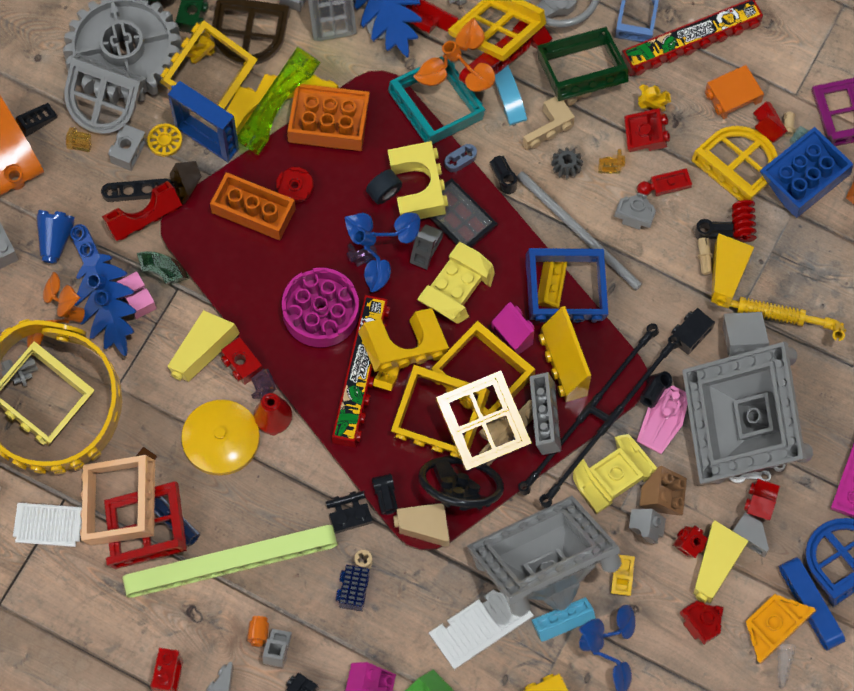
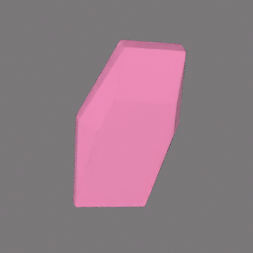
M673 385L665 389L656 406L653 408L648 407L636 442L659 454L664 452L683 426L688 405L685 391Z

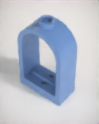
M622 0L615 38L641 43L652 39L659 0H652L654 9L650 28L621 24L626 0Z

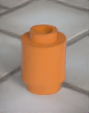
M253 616L252 621L249 622L247 641L252 646L262 647L263 644H266L269 632L268 618Z

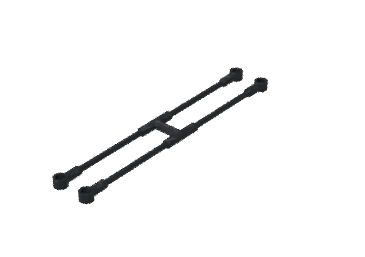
M652 323L647 326V332L640 339L636 348L602 390L596 393L576 418V422L561 439L562 446L590 413L605 421L595 437L557 484H554L547 494L540 496L539 501L542 507L548 508L552 505V499L561 489L560 486L598 439L608 431L624 411L627 403L661 361L673 349L680 346V340L677 335H671L668 338V344L661 351L658 359L624 401L608 415L596 408V406L603 398L604 393L639 350L652 337H656L659 334L656 324ZM556 453L549 454L526 481L519 483L518 489L522 495H527L531 492V486Z

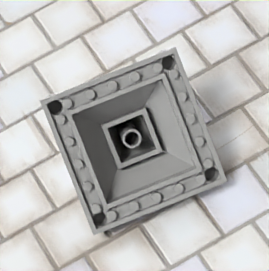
M781 342L682 370L700 484H719L724 482L726 478L792 462L806 463L811 460L813 449L809 444L803 443L790 368L796 362L797 352L794 348L789 347L787 342Z
M573 496L467 545L476 568L486 572L507 599L511 613L516 616H524L531 608L528 599L543 600L555 610H564L572 603L579 589L580 582L595 568V564L601 563L602 569L609 573L616 572L622 564L618 545Z

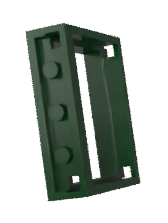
M607 27L537 45L538 60L558 101L629 82L628 67ZM602 45L605 46L615 67L558 82L548 60Z

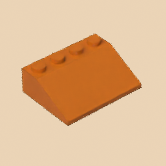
M296 83L287 131L288 142L362 151L370 92Z

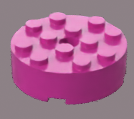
M313 268L311 271L301 272L289 282L283 293L282 312L284 323L295 339L309 346L329 347L342 342L353 332L359 318V298L353 283L342 273L329 268Z

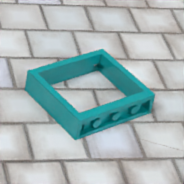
M449 59L448 67L445 68L448 74L447 80L471 113L435 131L404 90L418 82L414 75L421 66L391 80L389 83L388 92L424 142L432 141V144L483 120L485 113L483 103L477 99L474 91L469 90L466 84L459 80L460 74L455 69L454 63H451Z

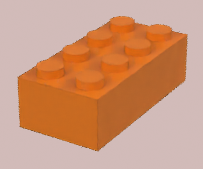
M227 172L210 203L213 214L277 240H281L296 210L294 199Z

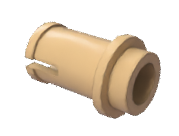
M787 112L783 115V124L788 131L784 136L790 137L796 131L794 128L796 115L793 112Z

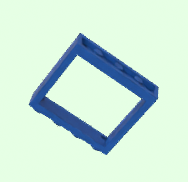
M179 80L176 85L171 87L172 90L168 93L175 127L212 153L229 162L239 150L234 116ZM189 110L217 127V132L191 116Z
M528 249L525 256L529 320L545 322L559 310L539 309L536 262H596L600 309L566 310L570 320L576 323L583 322L584 320H591L594 323L605 320L608 316L604 249Z

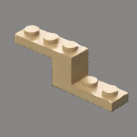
M593 92L558 101L555 96L543 102V112L550 123L523 137L525 149L537 148L543 141L551 140L558 133L570 130L574 125L575 116L568 106L575 104L582 97L590 96Z

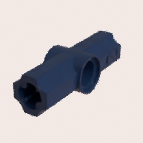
M163 497L155 498L154 514L158 518L171 515L170 505ZM183 517L186 545L189 547L198 540L200 533ZM170 520L164 521L167 528L173 532Z

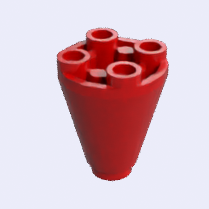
M275 393L264 395L254 411V419L258 428L272 436L286 430L293 418L289 404Z

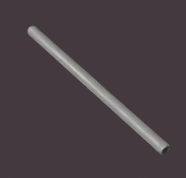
M524 171L517 175V179L591 249H604L605 262L635 291L641 287L642 283Z

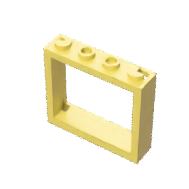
M34 341L0 380V391L33 354L83 396L49 437L1 398L0 407L6 411L4 414L12 421L14 419L17 420L25 432H32L40 444L49 446L95 390Z

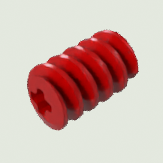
M741 200L735 202L731 207L733 211V238L740 242H751L757 238L753 235L757 230L753 228L756 226V222L753 221L756 219V216L753 214L756 209L753 208L755 202L752 200Z

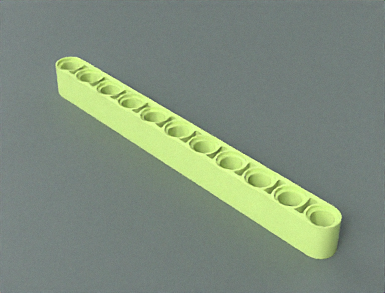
M325 525L124 575L122 579L126 597L132 598L332 549L338 544L333 526Z

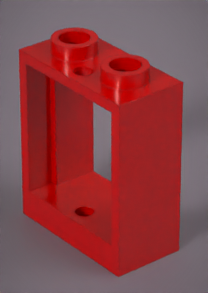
M159 647L151 683L152 691H178L184 663L178 650Z

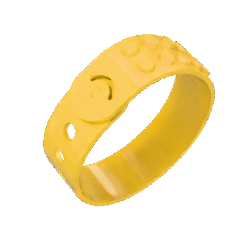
M25 319L1 333L0 361L13 345L21 339L36 333H42L61 342L83 345L99 355L108 369L112 390L111 405L105 424L98 436L83 451L74 456L58 461L29 460L11 453L1 441L0 455L7 461L10 458L13 459L12 463L19 468L26 470L28 467L39 474H46V471L54 472V474H64L66 470L74 469L76 471L82 469L83 465L91 460L95 461L101 456L102 450L107 446L117 428L122 410V389L119 376L101 349L86 338V331L50 321H30V319Z

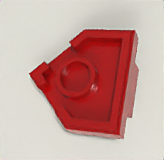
M695 601L681 610L680 614L685 620L684 626L695 640L699 638L703 645L721 633L723 607L704 604V602Z

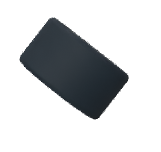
M385 170L370 181L366 187V192L376 204H383L399 192L402 182L392 170Z

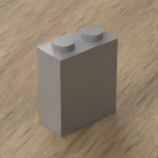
M762 312L724 314L723 332L729 357L769 346Z

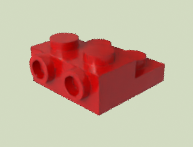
M660 108L624 116L627 149L629 152L646 148L652 151L667 147V142L670 141L669 132L665 129V125H668V117Z

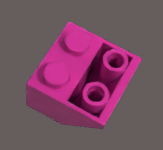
M509 302L492 321L491 329L502 342L519 355L533 345L535 328L529 320L526 321L520 308L518 306L514 307Z
M369 662L351 663L345 691H393L396 674Z

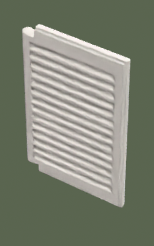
M17 503L13 537H16L15 542L76 547V542H80V530L82 528L80 513L82 507Z

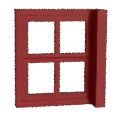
M176 481L155 486V498L168 495L171 515L154 519V524L171 520L174 539L152 545L151 537H144L143 548L124 553L121 551L120 541L109 543L110 557H106L107 566L119 569L187 551L179 484ZM138 491L104 500L108 531L138 526L137 523L119 528L117 508L138 503Z

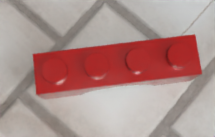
M169 181L151 190V200L142 211L127 213L117 208L102 216L110 234L116 241L127 238L134 231L142 230L145 225L160 220L162 216L169 212H175L178 207L182 206L174 187Z

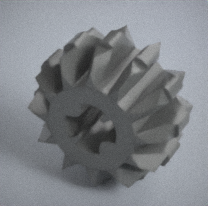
M566 147L565 151L559 149L558 154H553L554 160L551 161V166L554 173L559 172V178L565 175L566 179L569 178V175L575 178L576 173L581 172L583 161L581 160L580 153L575 154V148L569 151L568 147Z

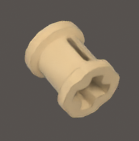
M367 550L358 551L354 556L355 567L360 568V571L363 569H368L369 571L372 565L371 553ZM360 559L367 560V563L360 562Z

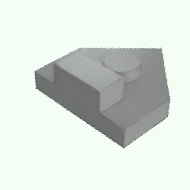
M637 193L635 196L620 199L614 217L623 219V225L640 230L641 225L648 228L651 227L656 209L649 203L646 195Z

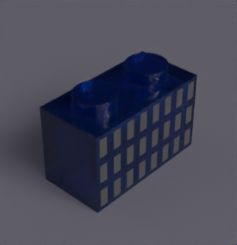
M346 565L345 571L341 570L339 582H343L341 590L338 589L336 594L339 608L363 612L370 577L369 568Z

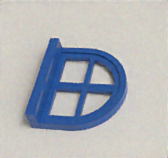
M850 518L830 520L819 526L809 538L806 548L807 567L813 578L829 596L828 601L833 607L854 594V572L833 584L821 569L842 556L854 571V558L848 552L854 547V541L843 547L832 534V532L837 530L854 531V519ZM826 537L837 550V553L818 565L816 550L820 541Z

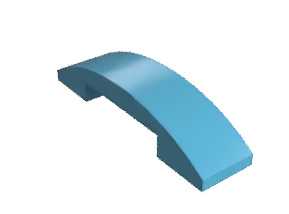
M506 66L495 75V84L504 105V112L509 125H514L527 121V116L509 66Z

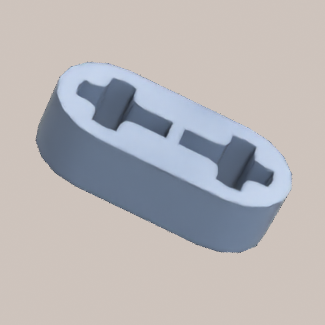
M466 144L447 155L445 158L446 170L457 172L475 161L477 157L476 147ZM465 151L472 152V156L465 155ZM450 160H452L453 162L456 161V165H450Z

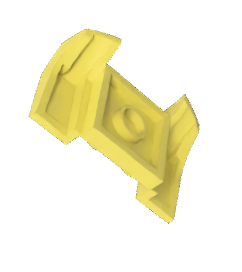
M460 241L450 253V260L431 286L427 285L417 299L457 324L469 317L463 305L481 280L491 287L495 273L493 264L488 259Z
M629 434L614 437L617 450L589 468L585 460L582 459L573 471V481L583 498L596 514L613 504V499L641 480L643 482L647 481L657 469L655 464Z

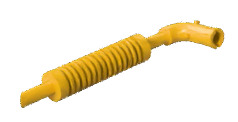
M741 296L739 301L732 300L730 307L737 308V313L762 312L763 318L767 317V320L769 318L771 320L774 319V321L778 320V322L782 320V323L786 321L787 324L789 322V324L793 323V325L797 324V326L803 327L804 322L823 326V328L833 331L832 336L834 340L838 338V341H841L845 337L846 329H844V323L828 317L824 319L806 315V310L804 309L799 311V308L795 310L794 307L792 309L791 307H784V305L780 307V304L777 306L775 303L774 305L772 303L768 304L769 302L765 304V301L761 303L760 300L759 302L757 300L753 301V299L750 300V298L746 300V297Z

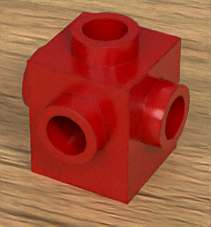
M685 526L679 531L678 538L673 546L687 557L696 558L704 550L708 538L703 535L704 531L699 527Z

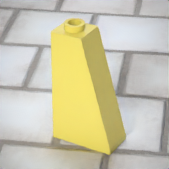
M203 310L167 366L171 371V376L179 381L183 379L189 382L221 352V349L230 344L239 335L240 332L236 325Z
M715 520L710 528L693 592L699 601L709 604L714 599L748 543L747 539Z

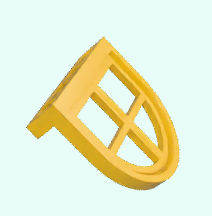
M729 126L718 130L695 150L691 161L739 201H753L754 197L768 185L767 181L762 176L753 185H750L734 170L746 160L760 172L762 167L749 157L759 147L764 150L768 163L778 155L773 144L762 133L749 127ZM744 137L754 141V143L743 152L727 138ZM721 141L739 155L728 166L710 152Z

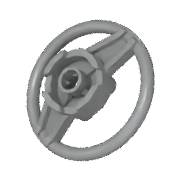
M542 0L537 7L544 9L546 25L570 27L583 22L591 16L599 0H592L589 7L582 14L567 20L551 19V17H557V15L568 16L575 10L577 0Z

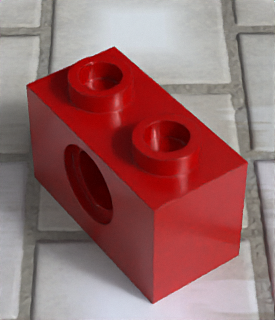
M240 337L221 349L222 362L226 367L230 366L232 368V374L238 382L241 380L246 385L263 373L261 363ZM240 359L245 360V363L242 365L236 364Z

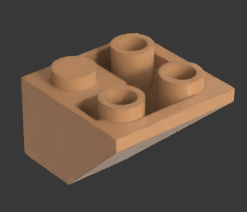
M659 466L642 486L640 506L645 509H654L658 513L683 515L687 478L663 466Z

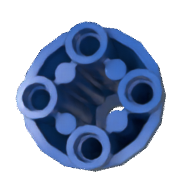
M38 210L37 228L42 262L57 263V259L60 258L73 228L75 217L68 216L66 213L59 211L49 214L48 211Z

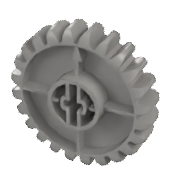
M101 0L99 5L94 1L89 2L88 12L79 10L77 12L79 21H70V32L65 33L64 36L66 45L63 47V54L66 59L68 72L72 57L81 54L147 78L145 85L140 89L138 97L140 102L145 101L146 92L154 96L157 95L158 84L165 87L160 83L162 79L160 75L165 67L169 68L172 62L170 60L176 52L180 53V50H182L180 46L182 38L180 37L178 24L173 22L172 14L169 11H163L162 4L155 2L151 5L150 0ZM120 41H125L126 55H121ZM79 72L76 85H82L83 91L86 94L94 92L97 98L101 79ZM108 82L104 99L106 96H109L110 103L116 104L119 98H123L126 104L129 89Z

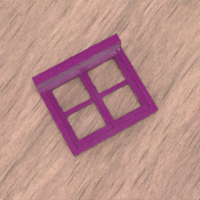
M854 78L812 86L811 90L827 139L834 146L854 143V128L836 132L831 118L833 115L854 112ZM847 90L852 107L829 111L824 95Z

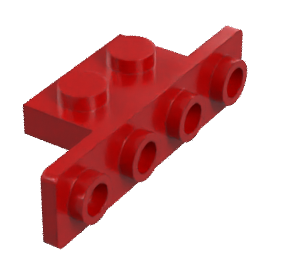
M419 0V5H402L422 18V22L407 23H411L427 33H430L436 26L448 32V29L459 20L458 17L426 0Z

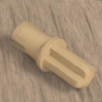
M705 237L699 238L697 242L701 272L703 275H710L713 272L711 263L713 254L710 251V240Z

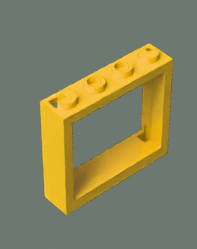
M203 20L194 25L191 29V32H193L191 37H186L180 45L182 47L180 53L176 52L171 58V66L169 68L165 67L162 71L160 83L169 90H172L171 87L177 83L170 78L203 30H205L246 60L216 104L225 109L258 59Z
M479 321L431 368L432 371L446 375L442 369L476 336L522 374L509 388L512 398L530 381V376L535 375L534 367ZM443 385L447 393L456 389ZM469 395L459 398L463 407L474 410ZM499 400L489 410L484 407L482 416L484 417L501 410L502 407Z
M414 365L391 431L396 434V438L404 441L409 438L414 440L413 443L424 447L427 444L432 446L434 451L443 453V450L451 452L450 456L461 459L456 446L402 429L401 425L418 376L456 389L470 383ZM487 388L473 393L478 396L476 402L481 414L490 393ZM475 409L473 410L470 422L479 419ZM477 427L465 433L464 440L469 451Z

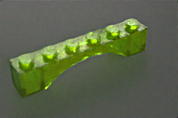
M297 46L237 135L238 142L259 155L269 140L273 120L282 103L295 88L311 78L321 62Z

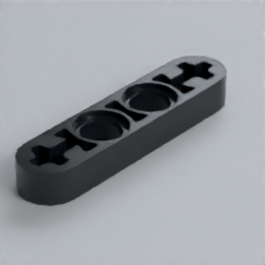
M166 178L105 184L101 188L103 199L107 202L151 199L152 192L144 193L142 191L143 187L151 186L155 188V185L159 186L166 181H169L173 187L174 184L170 179ZM127 187L134 189V192L130 195L123 193ZM108 190H112L111 196H108Z

